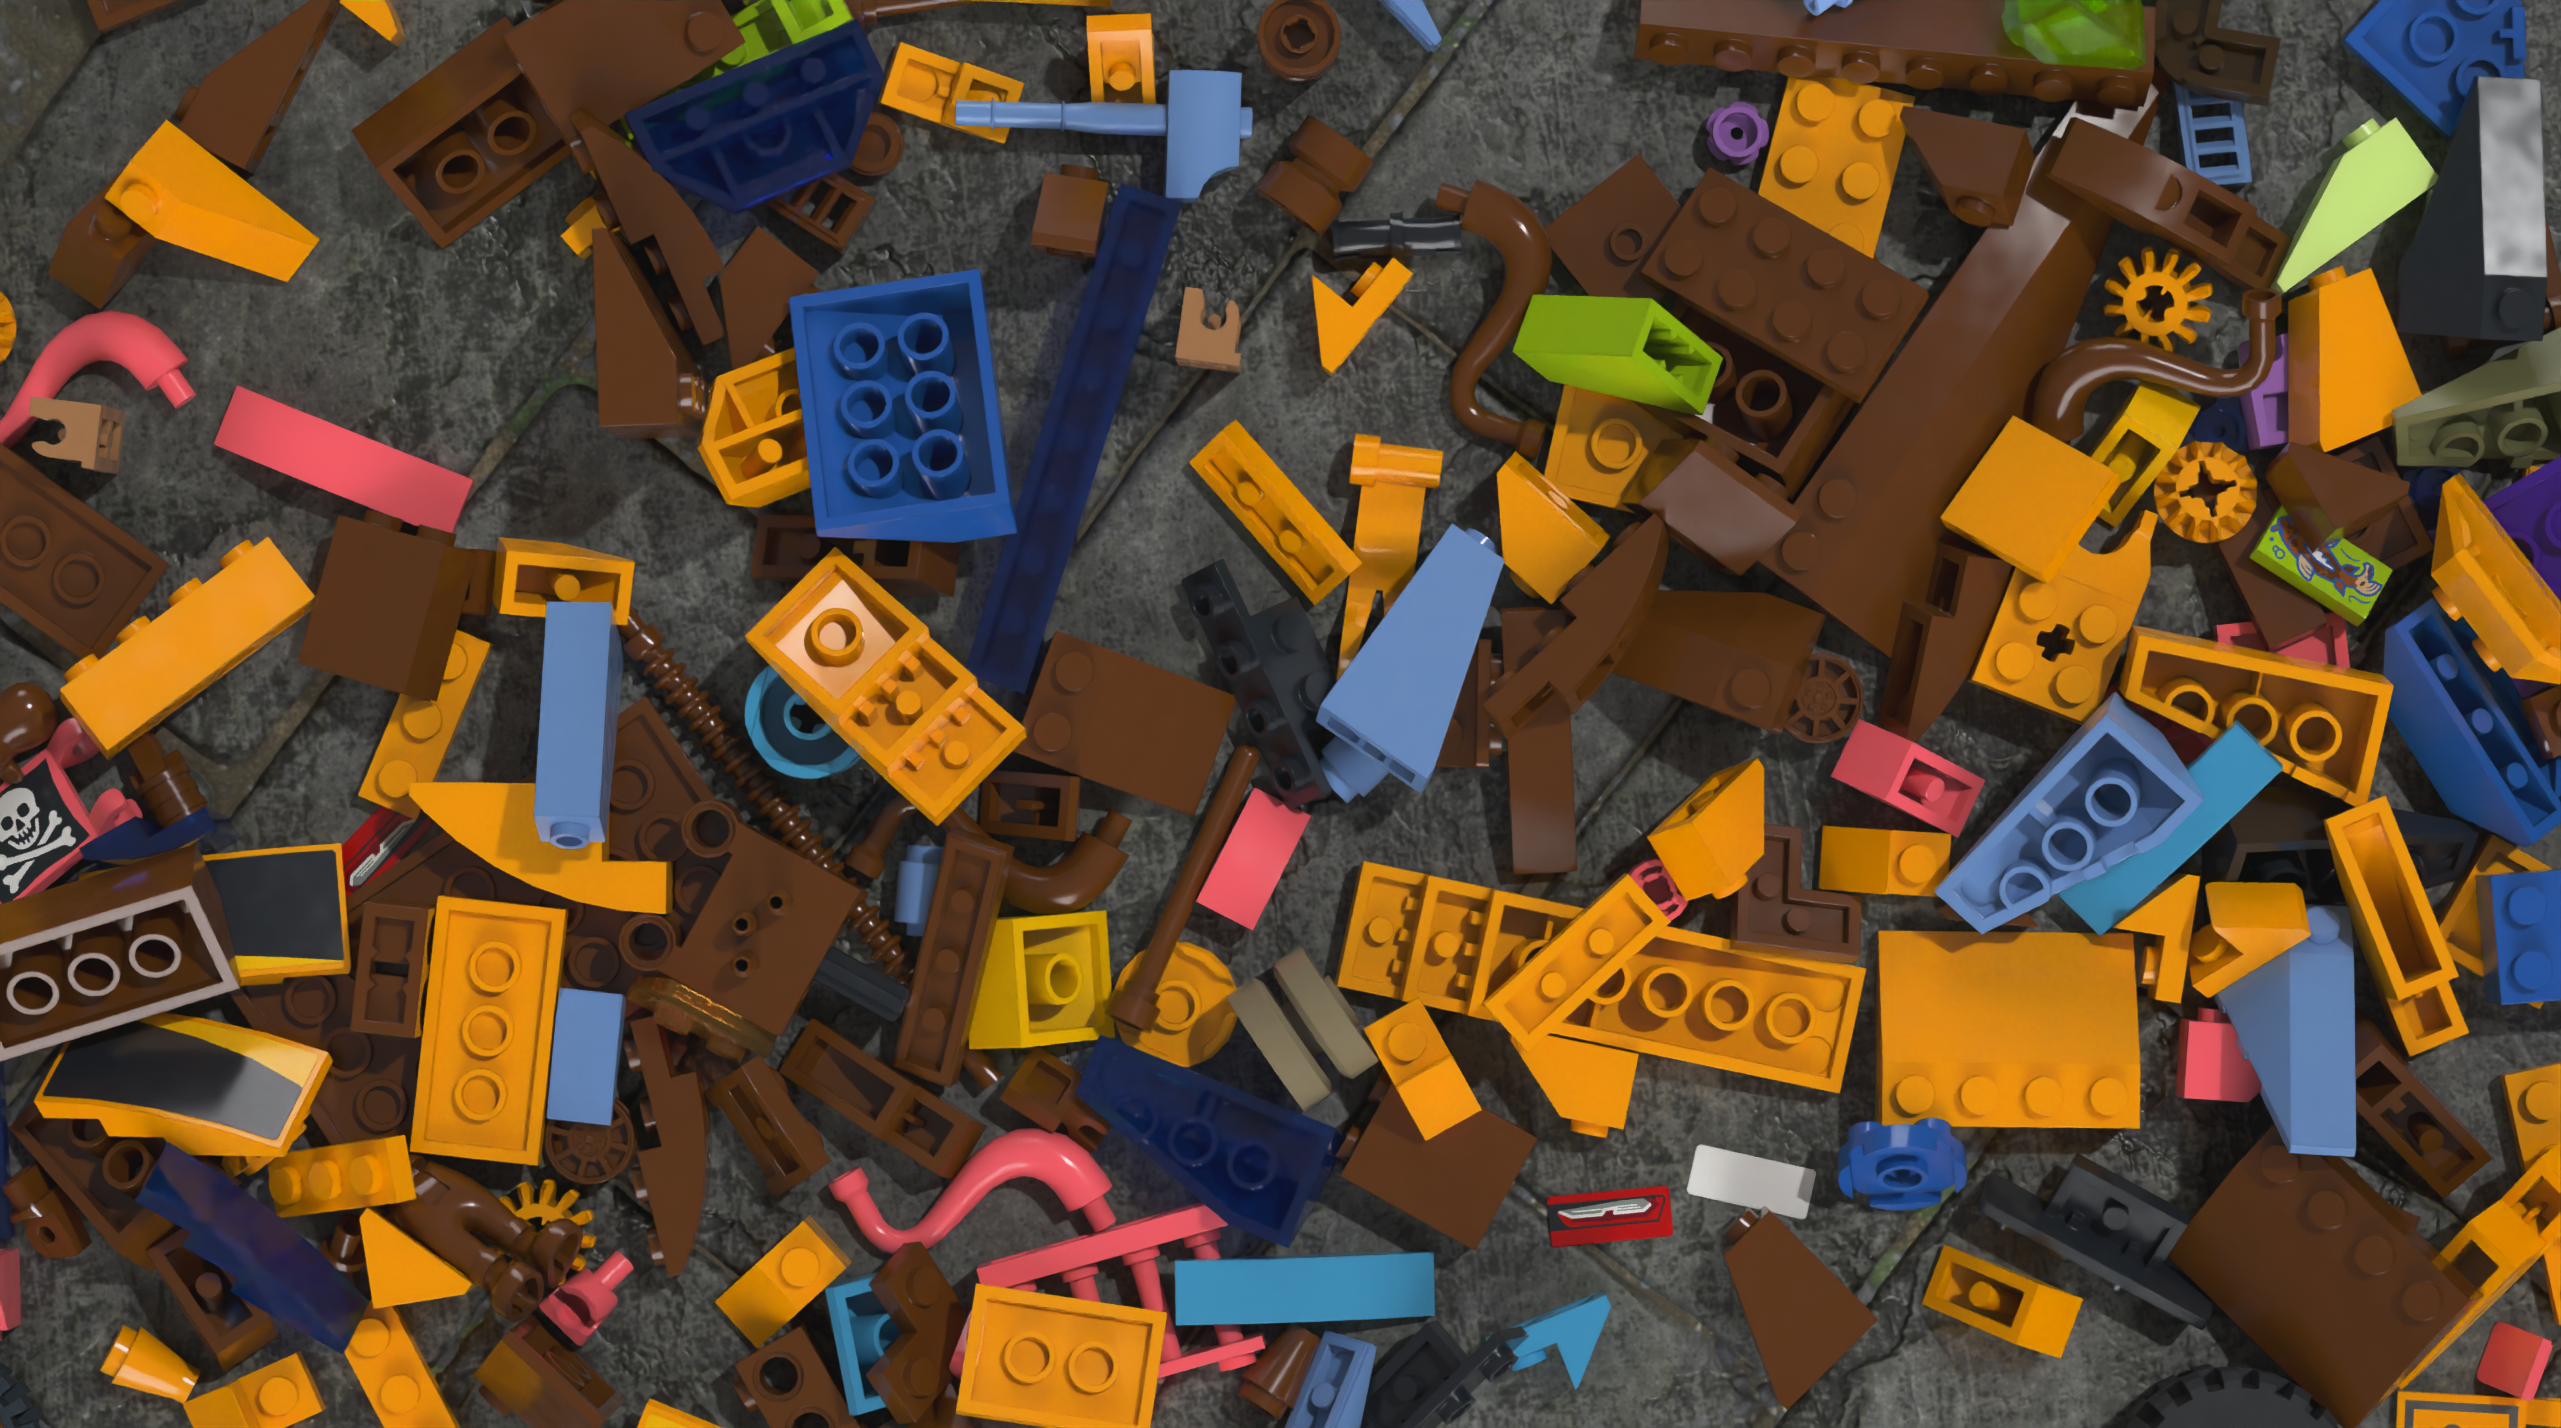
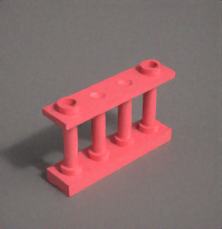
M1225 1195L1105 1228L1097 1233L1091 1232L979 1264L976 1269L980 1284L1030 1292L1037 1290L1035 1279L1059 1273L1062 1283L1069 1282L1073 1298L1101 1302L1093 1276L1099 1273L1096 1262L1121 1255L1123 1265L1131 1266L1142 1309L1167 1312L1158 1378L1214 1362L1218 1363L1220 1372L1240 1368L1256 1362L1254 1351L1264 1349L1266 1346L1263 1330L1243 1335L1240 1324L1214 1325L1217 1343L1181 1353L1155 1257L1160 1256L1159 1244L1180 1238L1183 1239L1185 1248L1192 1247L1195 1259L1221 1258L1216 1240L1222 1238L1219 1227L1231 1224Z

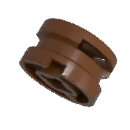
M1824 653L1812 654L1784 730L1796 739L1811 743H1826L1847 734L1859 720L1864 705L1863 686L1855 670L1844 660L1836 656Z
M615 1097L611 1126L549 1119L545 1130L546 1153L554 1168L567 1179L581 1184L602 1183L621 1173L634 1159L639 1146V1127L631 1109L622 1100Z

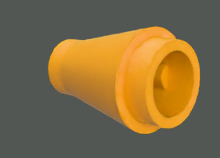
M122 1325L102 1363L100 1371L113 1377L111 1384L171 1398L184 1404L198 1379L201 1369L190 1365L142 1326L136 1331Z

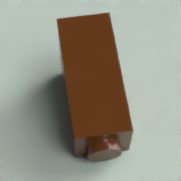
M1766 1206L1757 1214L1750 1208H1747L1722 1233L1729 1242L1720 1252L1772 1392L1776 1399L1788 1410L1878 1319Z

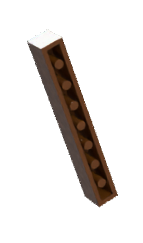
M1638 0L1634 59L1652 60L1667 66L1681 63L1716 66L1730 72L1745 69L1779 72L1794 78L1809 75L1843 78L1858 84L1873 81L1907 84L1921 90L1937 87L1970 90L1985 96L2001 93L2034 96L2049 102L2065 99L2098 102L2112 108L2126 106L2144 107L2154 74L2156 7L2084 0H1853L1845 8L1834 4L1820 15L1815 16L1809 12L1803 0Z

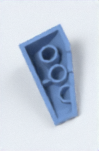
M2114 692L2068 739L1938 884L1934 892L1977 931L1984 934L2048 902L2051 896L2085 879L2088 882L2106 873L2107 868L2137 853L2141 855L2161 845L2204 801L2205 796L2165 736L2121 696Z
M2305 904L2311 936L2213 996L2221 1014L2227 1013L2238 1035L2236 1045L2243 1059L2250 1060L2262 1084L2260 1094L2288 1152L2354 1157L2356 1152L2354 950L2350 907Z

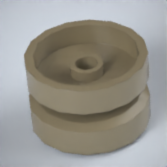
M1300 945L1274 963V976L1290 1001L1281 1006L1266 984L1255 978L1241 985L1228 994L1226 998L1271 1067L1305 1112L1331 1094V1080L1316 1058V1055L1324 1050L1339 1072L1351 1079L1377 1063L1379 1059L1357 1027L1362 1023L1329 975L1325 978L1322 976Z

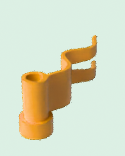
M1355 433L1349 484L1362 485L1353 553L1360 559L1362 564L1349 577L1337 681L1358 654L1376 591H1383L1385 617L1414 577L1426 487L1439 489L1443 451L1380 443L1381 436Z

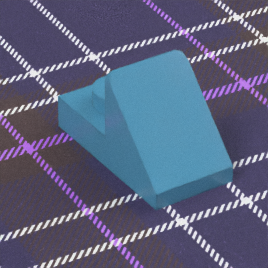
M1604 1290L1509 1327L1522 1326L1529 1334V1337L1514 1350L1519 1358L1511 1367L1512 1371L1529 1367L1546 1359L1548 1355L1545 1347L1557 1343L1576 1390L1611 1308ZM1492 1335L1485 1337V1338H1486V1341H1487Z

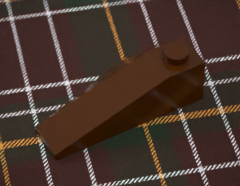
M1565 590L1563 591L1560 599H1562L1566 595ZM1658 590L1639 633L1612 673L1781 736L1826 615L1767 593ZM1565 613V620H1566V627H1567V626H1569V625L1571 624V622L1568 620V617H1567V615H1566V613Z

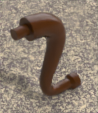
M1477 179L1472 190L1468 191L1442 183L1436 198L1435 207L1462 215L1461 230L1480 236L1493 244L1500 252L1505 265L1504 282L1498 299L1459 356L1453 368L1448 388L1450 407L1458 421L1471 431L1483 437L1513 446L1521 456L1536 460L1545 437L1547 424L1533 419L1519 422L1491 413L1477 403L1475 389L1485 369L1519 332L1532 295H1544L1548 287L1552 267L1549 236L1538 216L1516 196L1492 184Z
M2257 288L2242 294V313L2249 319L2250 350L2246 363L2237 369L2213 368L2150 343L2131 338L2112 336L2091 338L2063 349L2044 369L2034 392L2031 425L2071 446L2070 440L2080 437L2084 432V411L2088 397L2102 384L2115 380L2135 379L2218 398L2241 396L2257 389L2268 377L2274 362L2276 351L2275 318L2282 311L2281 293L2274 289Z
M900 792L896 793L876 814L862 843L851 848L844 863L878 880L886 865L884 854L900 824L910 815L924 814ZM959 805L939 824L946 835L954 827L993 839ZM1110 809L1096 836L1082 831L1070 853L1053 865L1039 867L1026 864L1012 857L1002 899L1014 907L1035 915L1066 914L1086 907L1106 891L1130 856L1118 849L1133 820Z

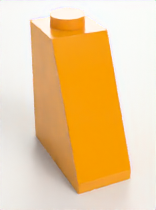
M2343 265L2307 279L2311 292L2288 301V443L2291 441L2323 453L2392 426V410L2422 396L2371 268L2347 277Z

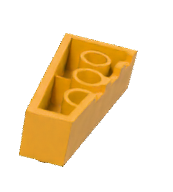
M2132 625L2127 639L2117 687L2126 699L2213 739H2217L2237 719L2283 764V772L2357 807L2368 802L2394 685L2382 674Z

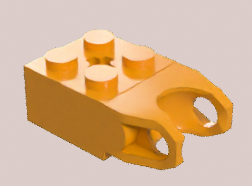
M2148 510L2140 511L2132 530L2123 537L2118 547L2108 554L2090 553L2077 544L2049 585L2012 565L2002 602L1986 642L1965 681L2082 726L2102 703L2150 579V541L2158 514ZM2057 627L2063 633L2060 639L2066 640L2064 653L2054 654L2050 661L2042 657L2045 647L2036 644L2039 633H2050Z

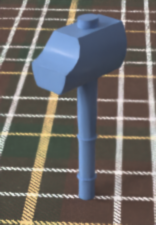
M1169 70L1167 73L1166 104L1117 102L1065 104L1064 101H1062V104L1003 102L995 101L994 98L991 101L956 100L955 125L990 127L991 130L994 127L1061 129V132H1064L1065 129L1094 134L1165 136L1163 202L1195 204L1200 196L1203 185L1208 180L1221 173L1238 168L1240 139H1251L1253 112L1252 107H1241L1242 73L1209 70Z

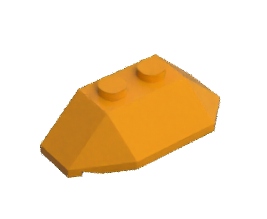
M795 347L719 375L712 382L697 449L727 505L760 508L811 488Z
M2459 473L2442 484L2431 576L2439 585L2432 590L2434 597L2454 621L2463 616L2478 635L2472 641V645L2492 671L2496 672L2503 667L2511 678L2561 684V601L2462 474Z

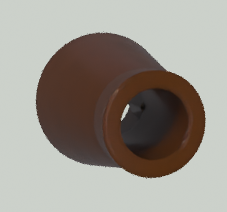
M1288 1323L1283 1332L1256 1359V1362L1252 1363L1240 1375L1244 1382L1237 1395L1260 1411L1280 1421L1287 1408L1294 1410L1315 1351L1322 1341L1300 1325Z

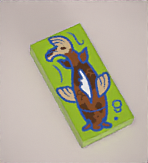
M2282 504L2276 509L2249 557L2357 627L2368 616L2393 571L2344 538L2312 553Z

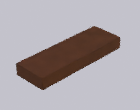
M2202 471L2198 475L2199 480L2196 487L2188 490L2187 493L2191 498H2202L2205 507H2209L2211 517H2214L2213 509L2216 496L2232 486L2231 484L2223 486L2222 483L2212 484L2208 474H2204V471ZM2257 481L2256 508L2249 521L2238 533L2223 541L2214 542L2213 545L2266 651L2272 652L2326 628L2328 620L2318 601L2249 558L2274 515Z

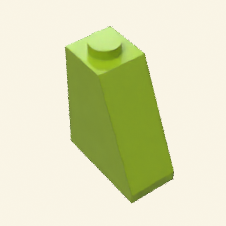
M1533 294L1512 351L1548 381L1692 415L1704 414L1723 357L1652 298Z

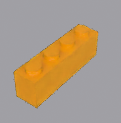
M266 537L256 546L250 540H246L234 547L219 561L223 570L204 584H202L198 577L188 581L167 599L171 606L170 609L152 622L146 615L138 618L115 637L119 644L117 648L100 660L94 654H90L72 666L63 675L67 684L60 689L62 703L107 760L121 752L313 609L315 602L314 594L269 537Z

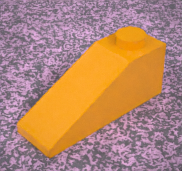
M167 119L131 159L104 197L155 238L284 282L290 280L320 241L318 237Z

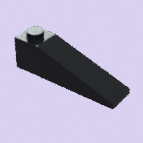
M2474 76L2446 145L2448 154L2434 189H2429L2421 210H2424L2423 217L2411 246H2406L2398 266L2394 326L2398 332L2475 339L2543 341L2547 289V252L2540 79Z
M2276 786L2264 787L2201 846L2205 926L2211 924L2205 885L2211 882L2295 883L2302 889L2305 904L2347 906L2332 857L2324 820L2355 806L2344 802L2341 798ZM2391 808L2423 888L2463 878L2479 835L2476 824Z

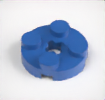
M1938 1118L1922 1119L1914 1125L1884 1126L1880 1123L1869 1121L1857 1123L1849 1128L1848 1142L1840 1148L1837 1156L1838 1183L1842 1192L1852 1199L1853 1189L1867 1194L1869 1206L1879 1209L1914 1210L1930 1207L1942 1202V1190L1950 1188L1955 1183L1956 1193L1964 1188L1967 1181V1161L1964 1145L1952 1136L1950 1123Z

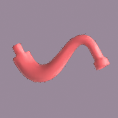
M115 310L87 314L67 325L46 345L5 416L0 420V442L8 448L14 446L29 432L38 420V417L29 414L31 396L54 399L72 375L84 366L97 361H112L120 364L133 374L145 391L159 386L174 408L177 409L196 396L195 391L180 372L189 360L160 328L138 315Z
M1044 1128L1016 1129L991 1140L975 1152L964 1164L927 1215L914 1227L905 1231L894 1229L883 1219L867 1191L869 1180L861 1166L846 1171L827 1184L834 1198L846 1204L866 1238L880 1251L890 1255H894L904 1243L921 1241L926 1250L934 1247L995 1187L1009 1179L1023 1176L1033 1177L1046 1183L1054 1190L1067 1212L1081 1208L1095 1233L1102 1231L1117 1221L1103 1196L1113 1187L1104 1171L1088 1151L1068 1136L1057 1132L1051 1133Z

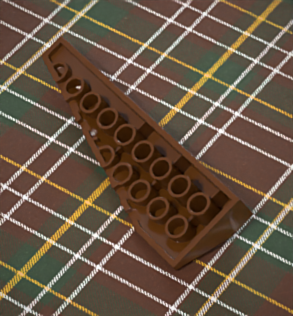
M2155 65L2144 107L2126 106L2112 108L2098 102L2074 100L2035 156L2013 226L1992 222L1983 229L1818 463L1794 502L1790 503L1803 512L1797 523L1754 563L1890 660L1903 600L1926 603L1938 542L1976 545L1947 529L1940 517L2014 415L2031 425L2034 392L2044 369L2066 347L2115 220L2111 215L2045 176V170L2071 117L2083 119L2143 146L2169 80L2166 73Z

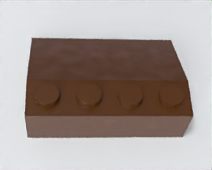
M592 228L599 427L626 439L700 437L712 383L707 384L706 380H702V373L634 248L606 228Z
M2275 1124L2235 1165L2189 1222L2168 1255L2292 1379L2310 1393L2311 1397L2320 1406H2325L2343 1428H2358L2484 1297L2468 1279L2340 1156L2289 1153Z

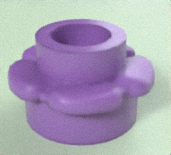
M1734 102L1729 108L1720 107L1711 114L1706 127L1708 132H1710V137L1707 139L1708 148L1721 161L1729 159L1735 165L1748 164L1758 157V150L1768 142L1769 128L1767 122L1762 118L1760 119L1757 115L1758 111L1754 106L1745 102ZM1740 128L1743 131V137L1739 140L1733 139L1731 130Z

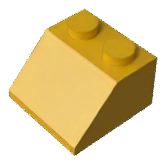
M1106 910L997 918L969 1033V1049L1026 1048L1115 1038L1114 1019L1104 1014L1112 996Z

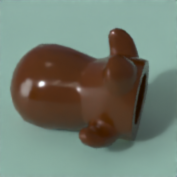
M16 682L0 694V779L9 784H19L24 779L22 770L14 762L13 758L47 741L54 734L59 724V711L55 701L43 687L34 683Z

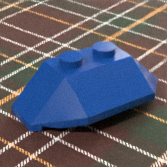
M2431 598L2385 630L2383 676L2394 685L2388 716L2451 813L2526 848L2537 842L2561 823V755L2543 760L2521 706L2520 700H2522V697L2503 667L2496 672L2492 671L2473 647L2472 641L2478 635L2462 616L2457 621H2454L2444 611L2438 601Z

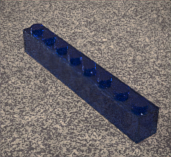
M1123 183L1120 184L1015 511L1018 533L1008 534L966 663L965 668L977 679L1024 694L1029 692L1184 210L1182 202Z

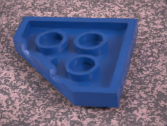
M2379 0L2345 36L2341 43L2448 142L2474 76L2525 78L2524 60L2527 59L2525 7H2522V0Z

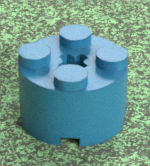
M770 665L756 677L746 699L745 725L754 747L771 767L792 777L804 779L825 778L850 769L862 758L827 723L816 724L812 733L805 731L806 721L796 717V710L799 705L808 704Z

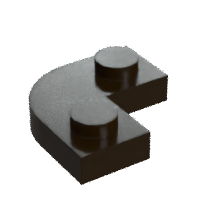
M2157 0L2155 57L2162 70L2171 80L2182 88L2196 94L2268 107L2281 38L2219 28L2218 22L2223 0Z

